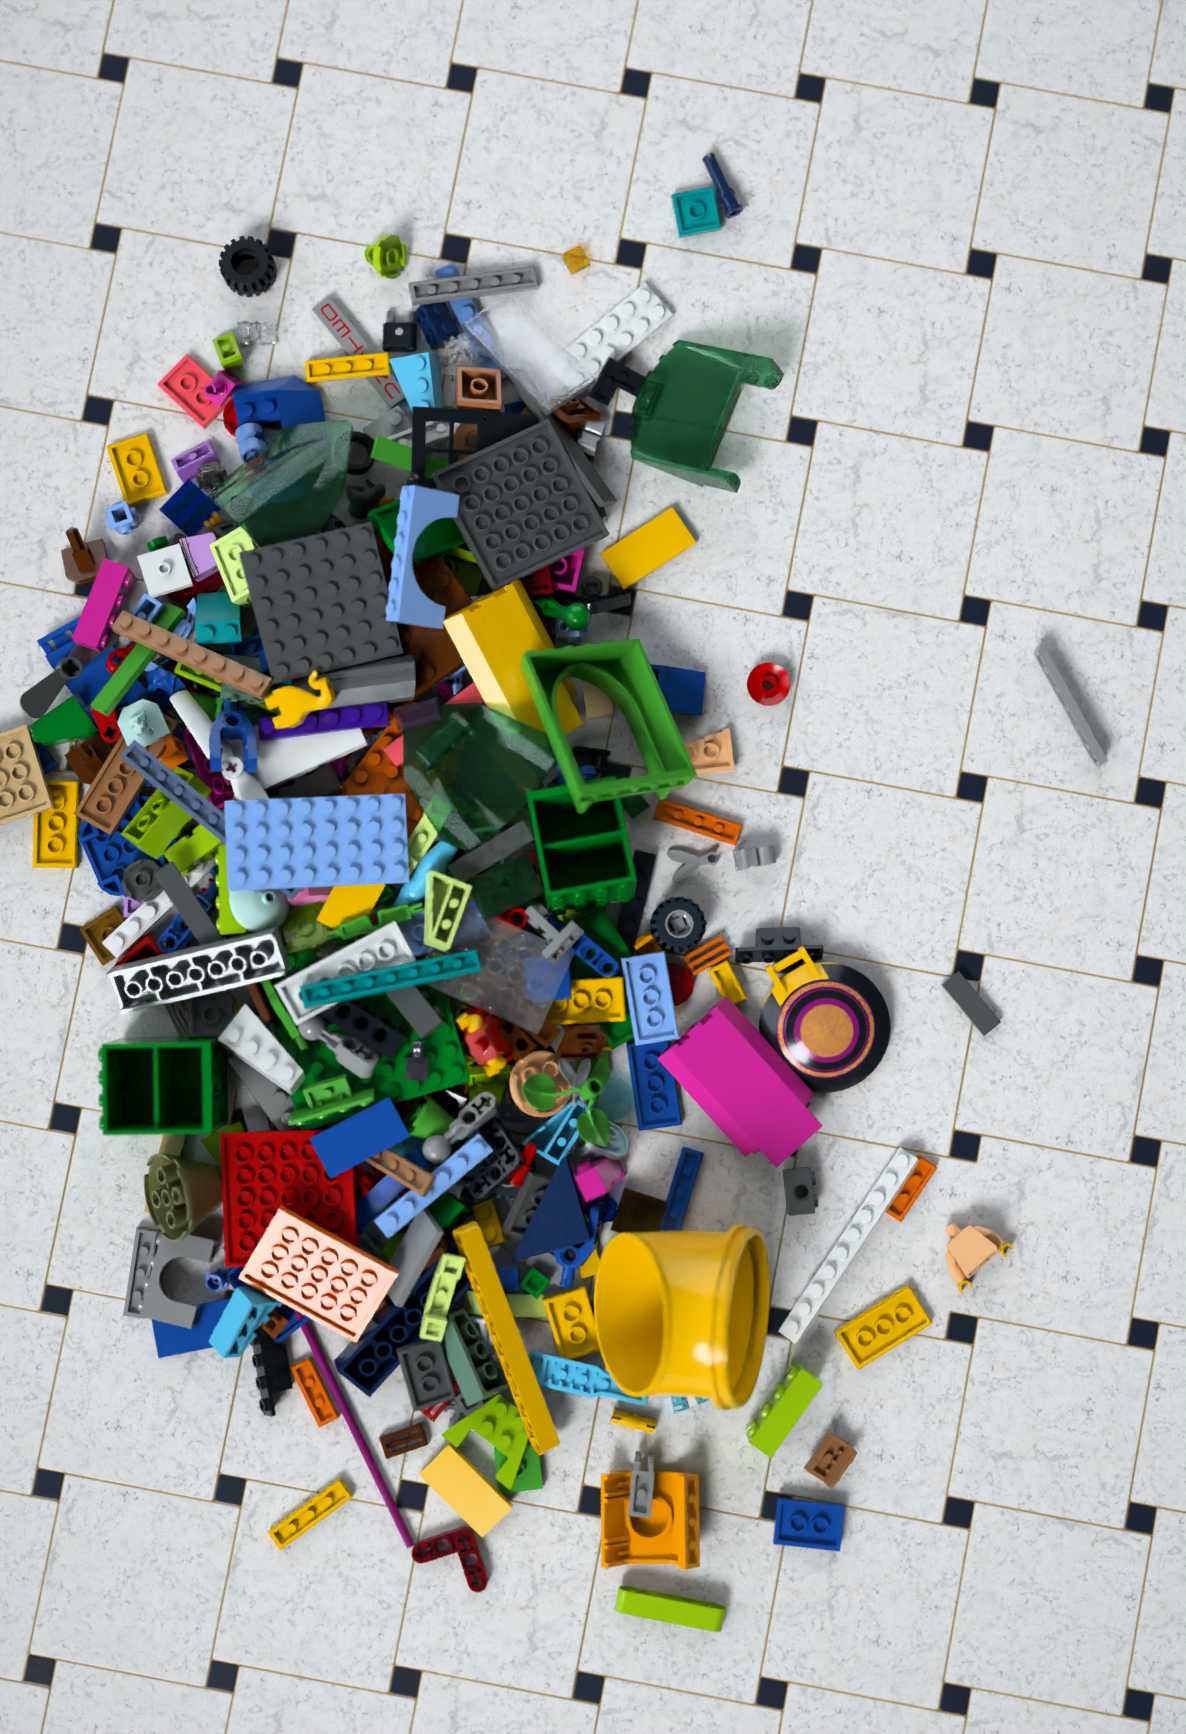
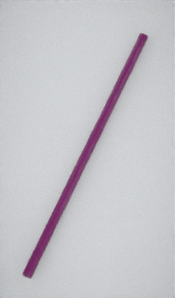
M292 1308L298 1322L303 1320V1314ZM307 1321L301 1326L305 1338L406 1547L410 1548L415 1543Z

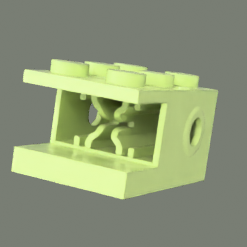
M243 524L209 546L232 603L251 609L253 606L239 552L268 545L265 538L255 542L250 527Z

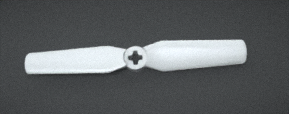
M181 690L170 697V702L206 757L210 759L209 735L213 722L189 691ZM221 739V745H223L222 774L227 780L231 781L235 799H269L260 783L244 771L242 761L234 757L230 743L226 739ZM228 766L236 767L237 771L234 773L229 771Z

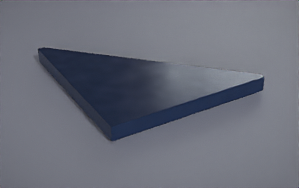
M568 1156L561 1159L511 1259L512 1263L592 1240Z

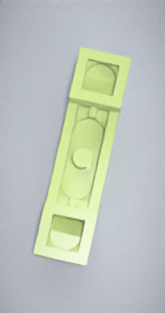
M434 795L424 811L422 819L407 841L409 877L435 842L454 808L453 805L437 795Z
M443 1253L427 1296L420 1328V1338L442 1342L447 1324L446 1316L457 1279L460 1280L465 1257Z
M466 1290L464 1292L465 1311L469 1314L482 1315L474 1291ZM505 1293L513 1317H548L543 1298L553 1294L542 1293L536 1299L531 1294Z

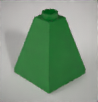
M445 1192L425 1207L429 1210L445 1236L453 1229H457L474 1213L471 1207Z

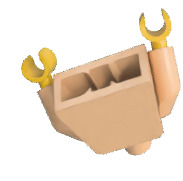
M954 1222L945 1229V1232L952 1239L946 1245L948 1248L945 1254L947 1267L962 1293H964L961 1288L962 1285L968 1283L970 1288H972V1284L968 1279L993 1256L999 1253L1007 1257L1003 1252L1006 1246L1013 1250V1246L1004 1242L992 1229L981 1226L973 1228L968 1225L965 1229L961 1230Z

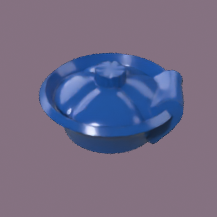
M162 666L147 674L148 694L152 700L162 706H173L170 702V697L176 692L187 690L184 683L178 678V674Z

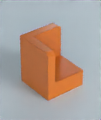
M172 734L164 737L167 749L158 759L172 770L188 760L189 757L182 740Z

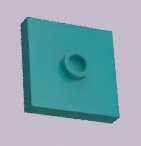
M713 187L671 194L679 238L721 230Z

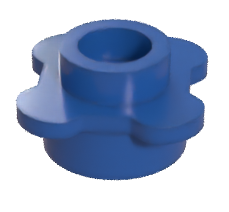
M219 1268L215 1272L208 1271L205 1274L206 1286L213 1293L220 1289L226 1290L229 1287V1282L226 1281L223 1269Z

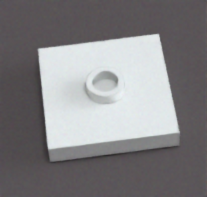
M180 543L137 556L151 599L193 586Z

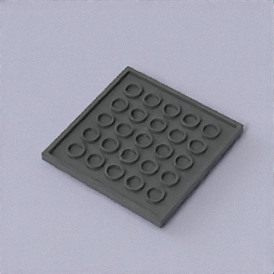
M549 419L537 423L431 475L439 491L460 495L457 518L453 519L492 592L609 536L605 524Z
M371 522L239 552L273 684L310 676L315 670L318 673L403 653L396 622L386 621V606L389 600V593Z

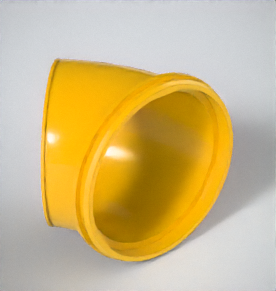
M735 1224L729 1232L652 1231L621 1233L614 1236L606 1245L597 1268L594 1288V1317L601 1354L607 1370L616 1385L624 1393L633 1397L685 1396L712 1399L718 1409L725 1411L743 1407L749 1401L762 1365L770 1308L769 1258L766 1243L761 1232L746 1224Z

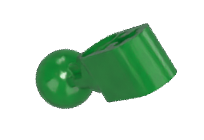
M550 594L529 597L540 619L542 617L564 619L565 625L573 631L584 630L591 622L590 611L581 603H573L565 607L554 601Z

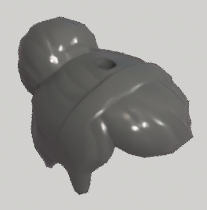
M366 479L364 487L347 486L346 492L350 502L348 507L350 516L355 519L364 518L367 515V510L378 504L385 496V486L381 483L378 485L373 484L369 479Z

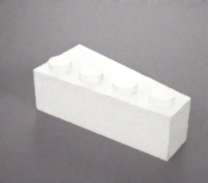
M246 1004L218 1038L222 1047L292 1096L306 1079L303 1070Z

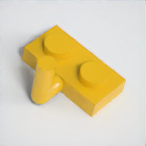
M490 1199L472 1206L476 1222L481 1229L487 1248L489 1249L507 1242L506 1236L501 1230L503 1226L495 1200Z

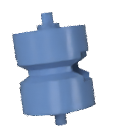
M246 423L236 429L235 436L239 445L241 460L244 463H257L265 461L269 457L261 425Z

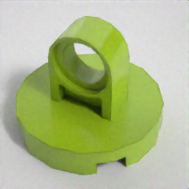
M385 234L378 239L375 245H370L365 250L366 261L370 265H374L377 274L382 278L395 279L401 275L399 273L401 267L406 266V245L400 241L398 235Z

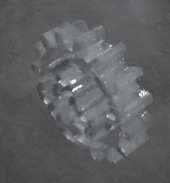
M459 335L458 340L451 336V342L444 341L443 343L446 347L444 349L439 348V351L442 353V356H439V361L442 362L440 364V369L443 370L442 375L448 377L452 382L455 381L457 366L482 368L479 366V362H483L484 359L479 355L483 353V350L477 348L479 344L476 341L472 342V338L469 336L464 338V336Z

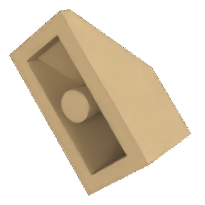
M581 680L587 721L613 717V711L617 710L616 703L598 687Z

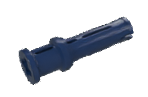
M710 153L711 158L706 155L702 161L718 192L717 199L722 203L726 211V218H733L743 211V207L737 202L735 190L729 187L715 154Z

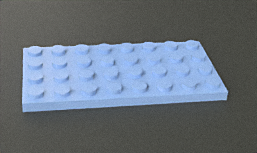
M405 793L224 801L228 891L409 883Z

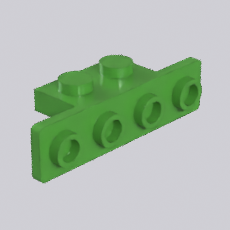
M346 1074L304 1086L303 1093L309 1107L291 1112L288 1124L302 1125L313 1118L322 1119L333 1112H345L353 1106L368 1105L375 1099V1088L353 1093Z

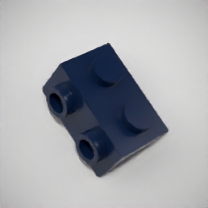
M445 302L420 305L415 311V320L419 324L431 350H436L440 344L460 338L461 333Z

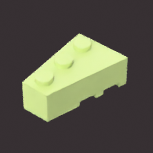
M433 870L426 873L424 944L444 952L450 949L472 889L471 885Z

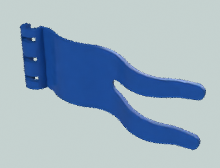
M80 617L37 640L54 670H56L57 662L62 658L68 657L76 644L70 640L66 632L70 630L74 634ZM53 640V642L58 648L55 651H53L51 645L49 644V641ZM113 645L84 665L81 674L77 678L68 679L65 684L82 709L96 725L97 723L93 718L90 704L113 676V674L107 671L105 665L109 653L116 650ZM113 659V662H116L117 665H120L121 662H117L116 659ZM136 679L117 704L116 710L118 711L119 707L129 706L141 699L156 702L152 700L145 687ZM158 704L163 714L174 719L162 705ZM111 726L106 731V733L111 734L112 737H114V734L117 732L116 729L112 730ZM179 726L174 736L183 741L189 757L186 762L192 763L193 759L182 733L183 729ZM147 780L144 785L151 786L152 784Z

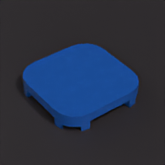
M137 795L113 836L84 821L78 835L79 843L82 844L98 880L97 884L101 890L110 895L120 897L127 895L122 887V879L125 875V869L132 862L139 859L153 860L161 867L169 863L164 854L155 859L139 850L121 835L150 798L148 796ZM176 838L171 841L167 849L178 842Z

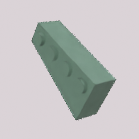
M465 1309L447 1314V1324L441 1343L467 1407L509 1389L508 1381L501 1372L503 1371L499 1362L496 1363L490 1355L491 1349L487 1343L485 1344L479 1338L480 1332Z

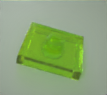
M322 901L288 911L282 927L291 956L333 943V940L328 941L327 937L329 936H326V932L330 931L329 926L316 920L324 906Z

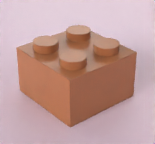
M457 366L454 383L455 409L500 412L502 405L501 370Z

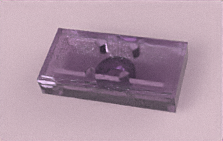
M436 698L393 708L399 731L442 721Z

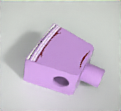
M215 533L179 539L192 576L197 582L219 571L209 546L218 540Z

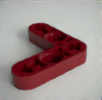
M462 1526L420 1540L413 1546L412 1558L420 1564L458 1552L469 1588L474 1592H482L487 1587L488 1575L471 1528ZM462 1532H464L465 1535L470 1536L467 1540V1543L469 1547L473 1545L474 1548H467L464 1551L461 1550L465 1549L464 1541L458 1539L460 1538ZM446 1539L449 1542V1548L444 1551L438 1549V1540ZM430 1543H433V1550L436 1554H432V1550L427 1551L425 1557L417 1554L419 1547L426 1550L430 1548ZM472 1553L476 1555L477 1562L474 1565L466 1563L465 1556ZM477 1569L479 1579H484L480 1586L477 1583H473L475 1574L472 1570Z

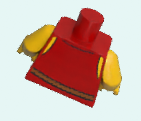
M463 1013L455 1021L462 1030L468 1027L465 1040L470 1047L471 1054L480 1065H483L488 1078L500 1073L499 1070L506 1065V1059L503 1056L512 1052V1049L492 1014L482 1019L479 1015Z

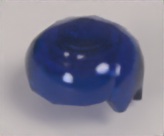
M609 1192L587 1202L585 1200V1215L588 1219L592 1207L591 1203L603 1205L601 1224L614 1221L618 1214V1204Z

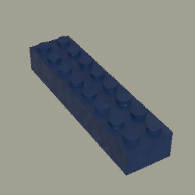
M452 1230L446 1236L449 1238L446 1253L460 1256ZM441 1257L420 1274L402 1307L395 1306L390 1298L368 1322L357 1342L351 1341L334 1360L337 1372L368 1397H371L400 1365L396 1348L423 1339L419 1335L424 1308L432 1279ZM464 1266L460 1280L457 1279L449 1309L471 1286Z

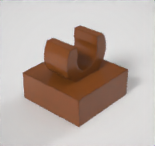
M276 1308L269 1314L271 1319L267 1324L263 1322L260 1325L274 1339L290 1321Z

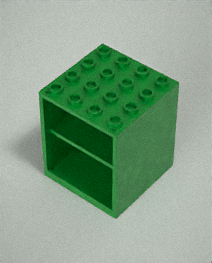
M616 776L584 781V783L588 785L616 780ZM567 785L527 792L530 822L548 914L553 913L555 916L563 915L566 913V910L575 909V912L588 909L587 906L596 905L598 908L609 905V902L618 901V903L630 902L631 898L635 896L636 875L620 797L592 802L584 813L579 814Z
M219 1037L120 1038L101 1044V1048L98 1050V1060L102 1062V1071H99L98 1074L99 1084H102V1093L99 1094V1106L102 1107L99 1128L103 1130V1136L212 1134L227 1125L226 1049L218 1041Z

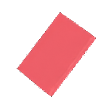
M188 354L157 384L204 430L219 416L226 405L233 400L229 394L223 405L218 407L204 395L203 387L207 386L205 384L211 382L213 378Z

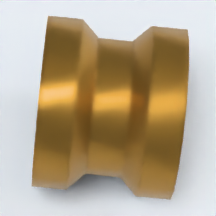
M213 511L211 518L205 520L202 524L211 533H215L214 528L226 523V521L217 512Z

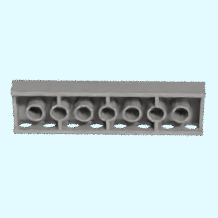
M273 927L259 932L113 966L107 973V977L111 979L120 1004V1014H126L284 976L291 969V965L279 928Z

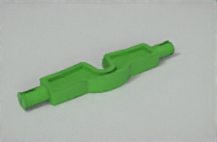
M422 902L411 906L405 903L396 907L381 909L377 912L378 925H373L369 916L365 914L340 924L338 929L326 932V936H329L327 939L330 941L339 937L345 940L361 934L368 935L392 921L396 923L406 921L412 918V914L425 910L422 907Z
M273 980L259 981L275 1012L282 1020L291 1038L297 1043L301 1052L309 1049L305 1039L299 1032L298 1025L295 1024L288 1009L284 1006Z

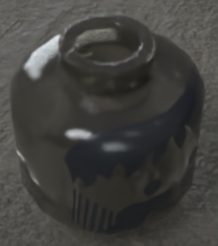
M216 461L198 466L197 472H195L199 489H204L207 493L224 488L225 480L228 479L225 466L220 467Z

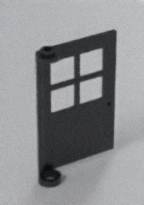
M413 406L411 476L407 478V486L415 485L438 490L433 479L425 478V452L448 453L449 466L453 464V454L472 455L535 425L536 415ZM426 421L449 423V449L425 447ZM454 423L477 424V450L454 449Z

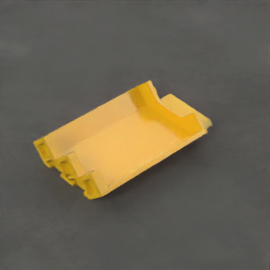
M518 579L475 600L468 607L449 615L443 623L503 738L509 736L515 738L524 733L535 754L550 745V742L522 675L520 663L522 655L527 651L533 650L537 652L548 648L555 649L521 580ZM570 677L559 684L556 694V710L565 735L584 724L573 703V699L578 692Z

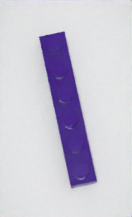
M387 702L313 711L307 715L301 725L294 728L276 729L272 719L274 717L258 719L259 740L261 742L352 729L390 726L389 704Z

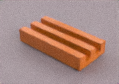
M719 936L687 954L683 959L693 976L732 954L722 936ZM717 942L721 944V946L717 947L716 949L710 951L709 953L703 955L695 961L690 962L689 958L695 956L696 954L702 952L703 950L709 948ZM721 950L725 951L723 955L696 970L693 966Z

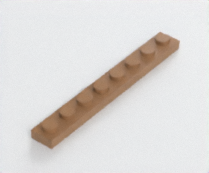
M124 610L111 626L113 632L260 700H263L273 684L272 678Z

